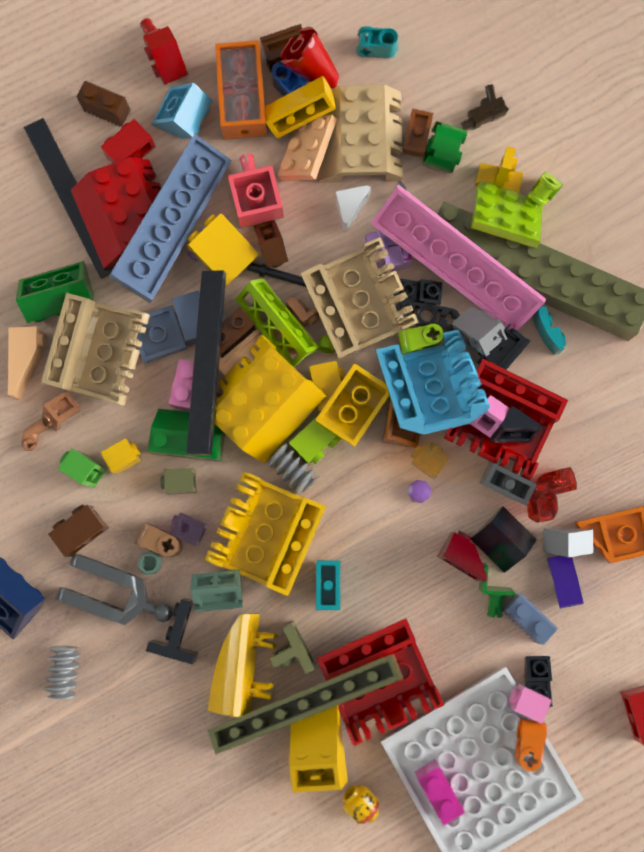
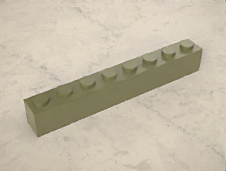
M388 655L208 729L215 755L403 679L395 656Z

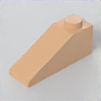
M36 326L9 327L8 396L16 400L21 399L43 356V347H46V335Z

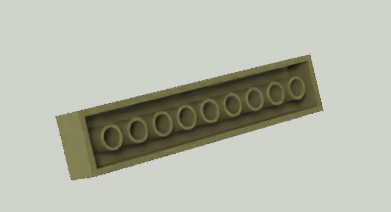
M443 201L437 215L546 298L545 305L627 341L638 335L644 321V288L541 243L536 249L471 228L472 213Z

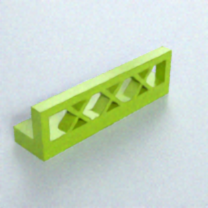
M264 278L249 281L235 298L236 302L255 323L261 333L277 347L275 350L294 368L306 356L315 353L320 348ZM248 293L253 297L254 306H250L244 299ZM260 311L265 312L268 316V324L263 323L260 319ZM274 329H278L282 333V341H278L275 338ZM288 347H293L299 354L295 360L289 355Z

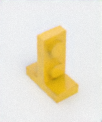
M507 146L498 166L480 163L474 186L477 187L479 181L519 193L524 173L514 171L518 158L514 157L516 148Z

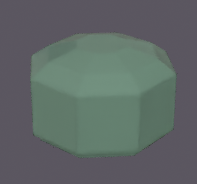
M156 552L143 553L138 559V568L145 575L157 574L162 568V558Z

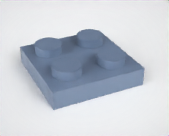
M172 305L148 313L150 315L148 324H142L146 331L145 333H138L136 338L142 342L138 350L144 364L188 349Z

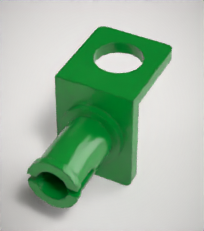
M482 562L488 577V565ZM488 579L486 583L479 582V590L483 594L489 595L487 616L495 618V615H497V618H502L503 597L515 596V591L510 587L487 586Z

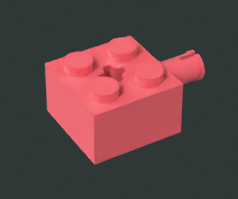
M247 153L248 163L246 162L245 154L241 155L239 160L243 172L228 176L240 227L243 228L284 218L283 206L272 165L256 169L253 154Z

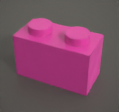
M436 759L414 772L443 826L465 813Z

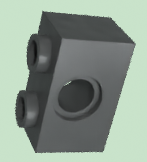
M489 462L479 482L527 506L537 484L492 462Z

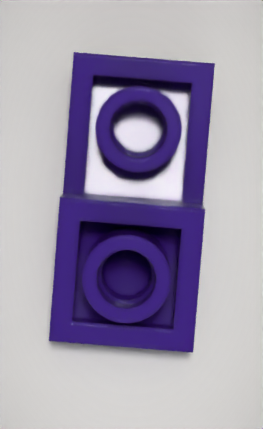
M560 555L547 558L559 609L584 604L573 558Z

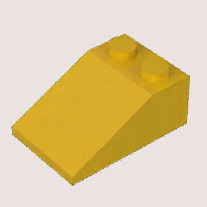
M354 363L315 421L355 447L390 398L386 383Z

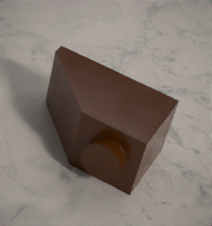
M275 220L255 225L254 230L266 267H279L283 263L289 262L283 238Z

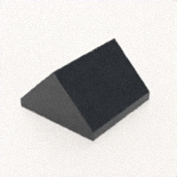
M504 506L470 539L503 573L525 558L537 541Z

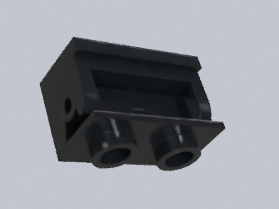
M508 324L504 329L507 340L502 339L489 352L490 354L487 357L479 352L480 358L476 363L479 365L482 359H485L507 370L531 341L513 328L509 331L508 328L511 324Z

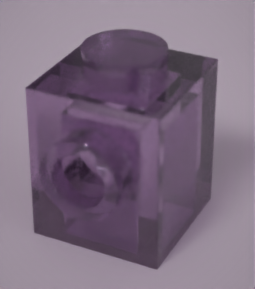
M180 512L178 516L175 515L169 528H171V535L194 546H199L209 525Z

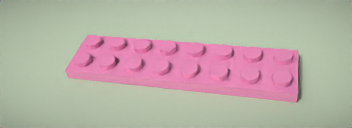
M400 185L396 187L370 223L494 319H499L505 327L511 324L508 330L513 328L518 331L545 303L546 298Z

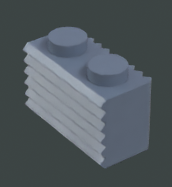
M515 593V596H512L502 607V612H505V615L509 616V619H512V622H515L537 644L544 645L558 629L520 593Z

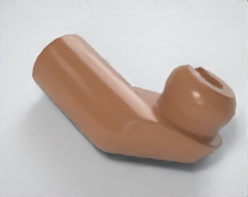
M43 419L38 420L23 431L21 445L26 451L34 450L37 446L39 433L49 428Z

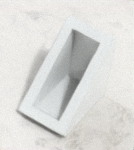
M368 185L336 192L338 213L342 230L347 232L370 197L371 187Z

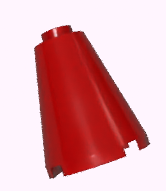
M309 26L299 31L301 35L297 39L293 36L284 46L281 53V58L283 59L281 62L309 82L324 76L331 89L337 87L340 77L318 33L313 27Z

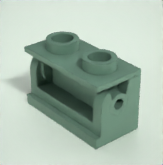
M240 570L192 574L190 591L195 605V612L243 608V587Z

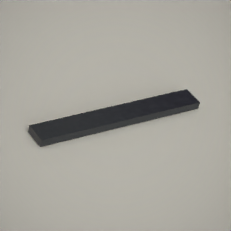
M42 118L23 127L101 279L110 275L115 266L105 270L71 192V189L77 182L47 123Z
M224 270L202 271L186 450L188 455H212L226 272Z

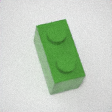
M75 449L64 453L60 459L61 464L58 467L59 470L78 483L95 488L107 468L86 454Z

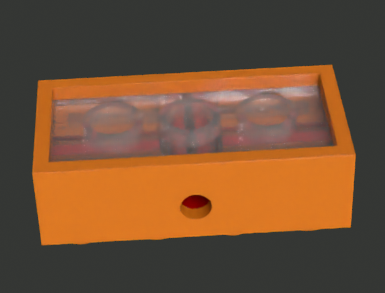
M259 40L216 43L220 125L223 138L267 136Z

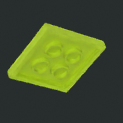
M479 181L476 188L471 228L537 249L541 242L542 206L531 200L529 196L519 194L514 190L503 189L492 183Z

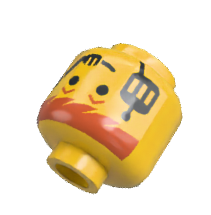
M353 785L345 792L343 796V809L357 824L371 823L377 818L379 814V799L365 785Z

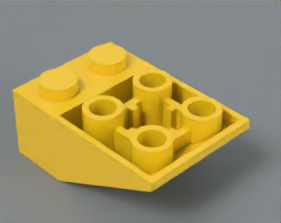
M338 705L291 724L289 768L292 793L341 790L348 782Z

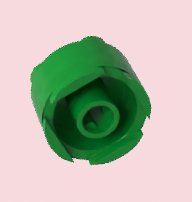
M436 121L431 130L435 135L432 134L426 145L423 166L445 173H453L455 165L460 163L462 152L459 149L466 140L467 131L463 130V128Z

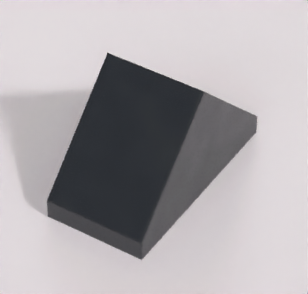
M512 406L490 440L492 443H530L542 430V427L539 423Z

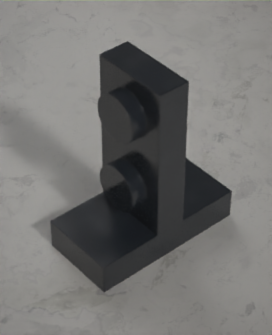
M183 598L180 603L176 602L173 610V616L176 617L174 625L169 626L166 634V640H169V642L164 643L151 640L147 644L146 652L188 664L196 662L198 652L180 647L193 600Z

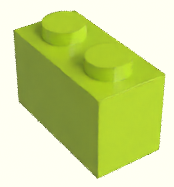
M316 418L289 442L290 447L308 465L312 462L317 464L325 456L323 452L329 446L334 448L342 440L315 421Z

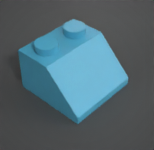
M194 83L170 87L151 124L181 139L191 138L194 133L198 134L200 124L203 118L208 115L210 111L209 106L213 100Z

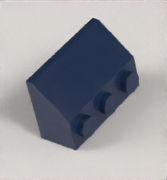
M0 557V628L12 639H15L39 612L45 598L38 589L33 588L20 573H16Z

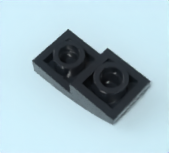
M400 279L404 289L396 293L394 297L406 292L407 298L403 301L430 305L441 304L442 282L420 279L419 281Z
M525 656V687L552 700L550 656Z

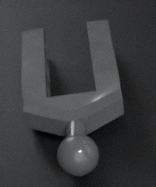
M77 553L73 554L69 565L133 589L125 610L65 587H60L55 598L70 606L123 625L128 624L143 611L154 614L155 619L159 622H167L173 613L170 605L166 603L155 605L148 602L143 578Z

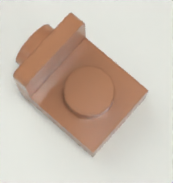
M292 296L286 301V307L303 327L307 325L310 327L319 321L320 317L316 307L307 313L308 309L301 300L297 301Z
M65 391L43 404L41 417L48 427L52 426L57 431L60 429L61 423L79 413L81 407Z

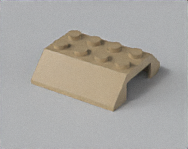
M385 84L340 85L331 89L334 93L336 109L325 115H333L337 121L319 169V183L341 182L342 176L386 175L385 181L403 180V168H401L403 161L391 156L402 154V119L392 114L401 111V92Z
M381 237L365 243L363 248L324 266L321 263L300 273L338 358L362 350L419 323L415 313L405 318L403 317L413 311L412 306L403 307L397 312L394 304L405 300L407 295L404 292L394 297L396 293L404 289L396 271L384 275L394 269L393 264H385L380 269L376 265V262L388 256L387 250L378 252L385 247Z
M66 293L41 383L125 406L127 396L123 395V392L128 393L129 387L124 385L125 378H133L134 373H130L129 370H135L140 353L139 350H136V347H141L142 342L136 338L138 333H145L146 328L142 327V324H148L150 315L132 309L128 311L97 303L85 297Z

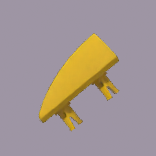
M260 613L240 615L229 630L215 666L208 711L239 717L252 712L253 697L272 699V693L262 691L263 689L274 688L272 683L254 682L257 647L275 649L277 643L267 641L266 639L278 638L277 633L258 632Z

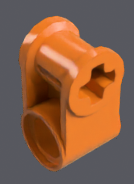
M520 718L517 726L515 759L525 770L534 772L542 764L543 749L547 737V724ZM530 753L533 756V758L528 759V761L526 762L523 759V757L528 756Z

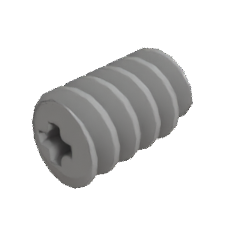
M285 443L271 457L269 467L274 468L278 466L275 473L277 475L284 473L283 481L291 479L288 486L290 488L297 486L295 494L299 495L308 490L320 476L312 478L315 470L312 469L306 472L308 463L299 465L302 457L293 458L295 450L287 452L286 449L289 444Z
M50 647L49 650L55 652L56 655L48 657V660L55 663L54 666L47 667L48 671L53 672L52 676H48L45 679L52 682L51 686L44 687L45 691L51 693L50 696H47L48 698L72 699L75 697V692L71 691V689L76 688L77 684L72 679L77 678L78 673L73 671V669L78 668L79 663L74 661V659L80 658L81 654L74 650L79 649V647Z

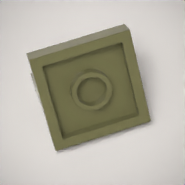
M293 620L283 627L290 644L272 653L270 661L274 668L280 665L282 669L294 663L297 656L305 674L315 670V662Z

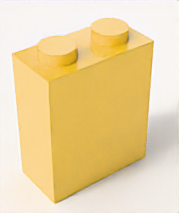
M222 213L217 217L212 214L203 223L206 226L205 229L201 232L196 230L187 238L190 243L186 247L208 271L224 270L226 272L225 286H227L259 253Z

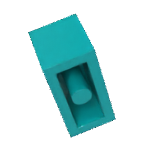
M316 560V610H340L341 561Z

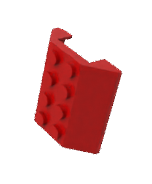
M129 157L90 171L71 189L104 270L116 265L162 188L160 183L152 181L156 178V173L153 171L149 159Z
M482 359L476 370L481 382V386L477 389H483L487 399L491 395L509 408L514 406L539 423L542 430L530 443H492L491 437H488L470 423L447 429L443 439L453 443L457 436L456 445L461 447L466 438L472 440L470 452L475 453L479 447L478 456L495 464L500 458L499 466L503 468L510 459L514 461L512 472L518 474L521 470L520 476L530 481L539 465L536 461L554 423L560 420L568 399Z
M407 618L316 658L326 681L388 655H394L403 679L338 705L353 746L363 743L359 728H362L366 740L372 738L371 731L366 724L369 720L375 719L378 731L383 734L386 730L381 721L382 718L385 719L389 730L409 722L404 708H407L412 720L416 719L417 713L411 702L418 698L426 714L431 712L426 700L428 697L434 710L444 706L439 691L433 683L416 644V639Z

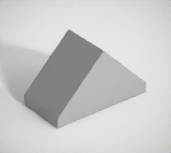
M544 528V552L568 558L592 554L593 529Z

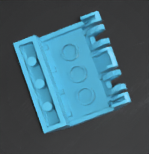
M454 330L443 333V345L404 355L401 354L398 344L376 349L400 428L425 435L470 424L490 409L484 390L477 389L481 386V382L470 354L465 351L467 346L461 331Z

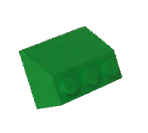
M84 261L19 280L16 302L27 323L42 322L47 317L54 315L60 316L66 293L85 297L93 301L94 294Z
M158 409L150 429L148 452L154 455L221 462L225 433L215 423L212 455H188L186 450L190 412Z

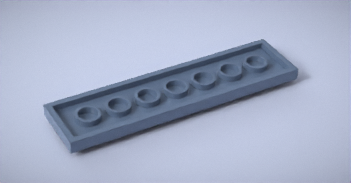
M194 133L117 261L109 278L148 303H151L232 160Z

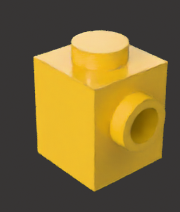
M126 438L101 452L111 473L116 475L141 462L138 456L141 454L138 445L135 442L131 443Z

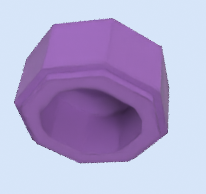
M416 480L409 485L408 496L413 502L423 503L430 498L431 488L426 481Z

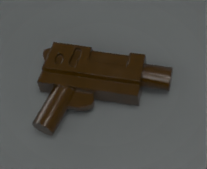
M493 84L485 86L487 97L481 100V106L468 111L467 116L469 119L461 122L463 130L471 127L477 129L489 121H495L505 116L509 108L505 105L503 97L496 98Z

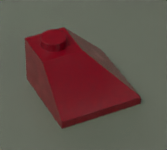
M460 530L458 533L451 532L437 557L472 579L486 583L488 577L475 544L470 542L471 537Z

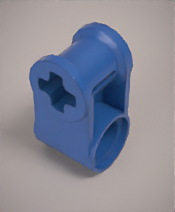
M282 62L276 63L272 68L273 86L283 97L308 84L304 78L287 68ZM280 75L286 76V77L283 78V79L278 78V76H280Z

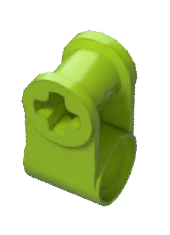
M545 171L537 180L533 189L528 193V196L535 203L545 206L558 193L563 183Z
M429 324L398 332L403 355L439 346L443 338V329L437 324ZM429 332H432L433 335H437L435 340H432L431 337H428Z

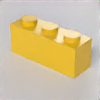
M324 76L266 105V124L278 139L335 110L334 93Z

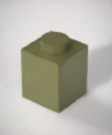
M164 469V475L161 476L160 483L161 489H165L166 494L197 493L195 469Z

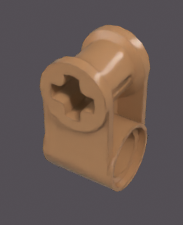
M146 522L143 523L134 543L146 550L169 557L178 556L183 549L181 539ZM167 542H172V545H174L173 550H169L166 546Z

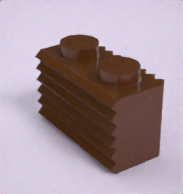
M84 81L76 96L84 112L91 113L92 116L95 115L100 119L103 118L104 121H111L112 124L115 123L119 127L123 126L130 113V106L127 104L126 97L88 81Z

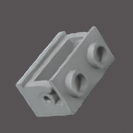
M472 306L451 323L454 330L461 331L464 342L486 357L502 339L507 340L504 332L505 327L499 319H493L485 311H479Z

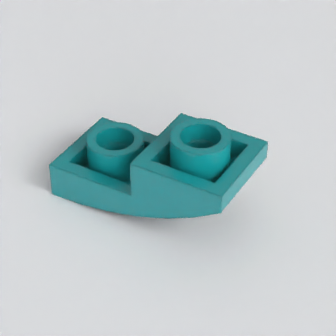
M547 306L540 307L532 315L535 326L548 349L554 355H557L565 349V334L561 333L560 327L551 328L553 323L551 313H548Z

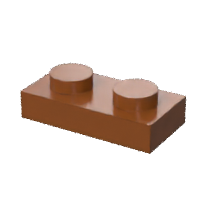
M412 108L402 153L424 157L433 118L432 112Z

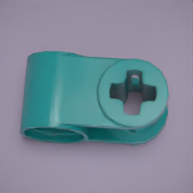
M364 26L358 30L359 45L356 48V53L359 56L365 58H392L397 54L398 33L394 29Z

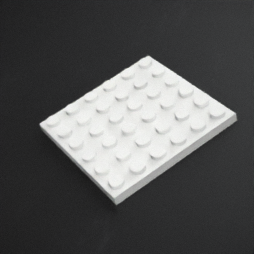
M505 666L443 702L444 706L436 710L434 708L431 709V712L424 713L380 740L442 852H500L584 800L547 737L543 749L542 764L538 770L529 772L516 762L515 749L519 719H533L509 707L511 704L509 702L510 694L518 686ZM530 753L528 756L523 757V759L526 762L528 761V759L533 758V756ZM435 759L465 811L464 814L445 826L440 821L414 773Z

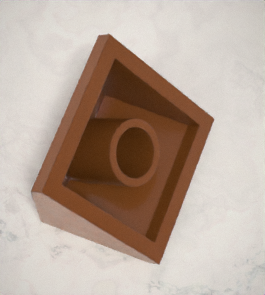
M389 398L382 443L418 448L420 433L400 428L391 398Z

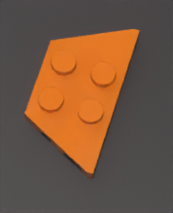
M644 506L575 522L577 528L593 529V546L608 563L644 556Z

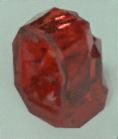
M571 467L544 473L535 483L537 484L535 491L543 496H554L577 490V481Z
M546 482L536 486L527 504L528 518L536 523L553 520L558 512V498L555 491Z

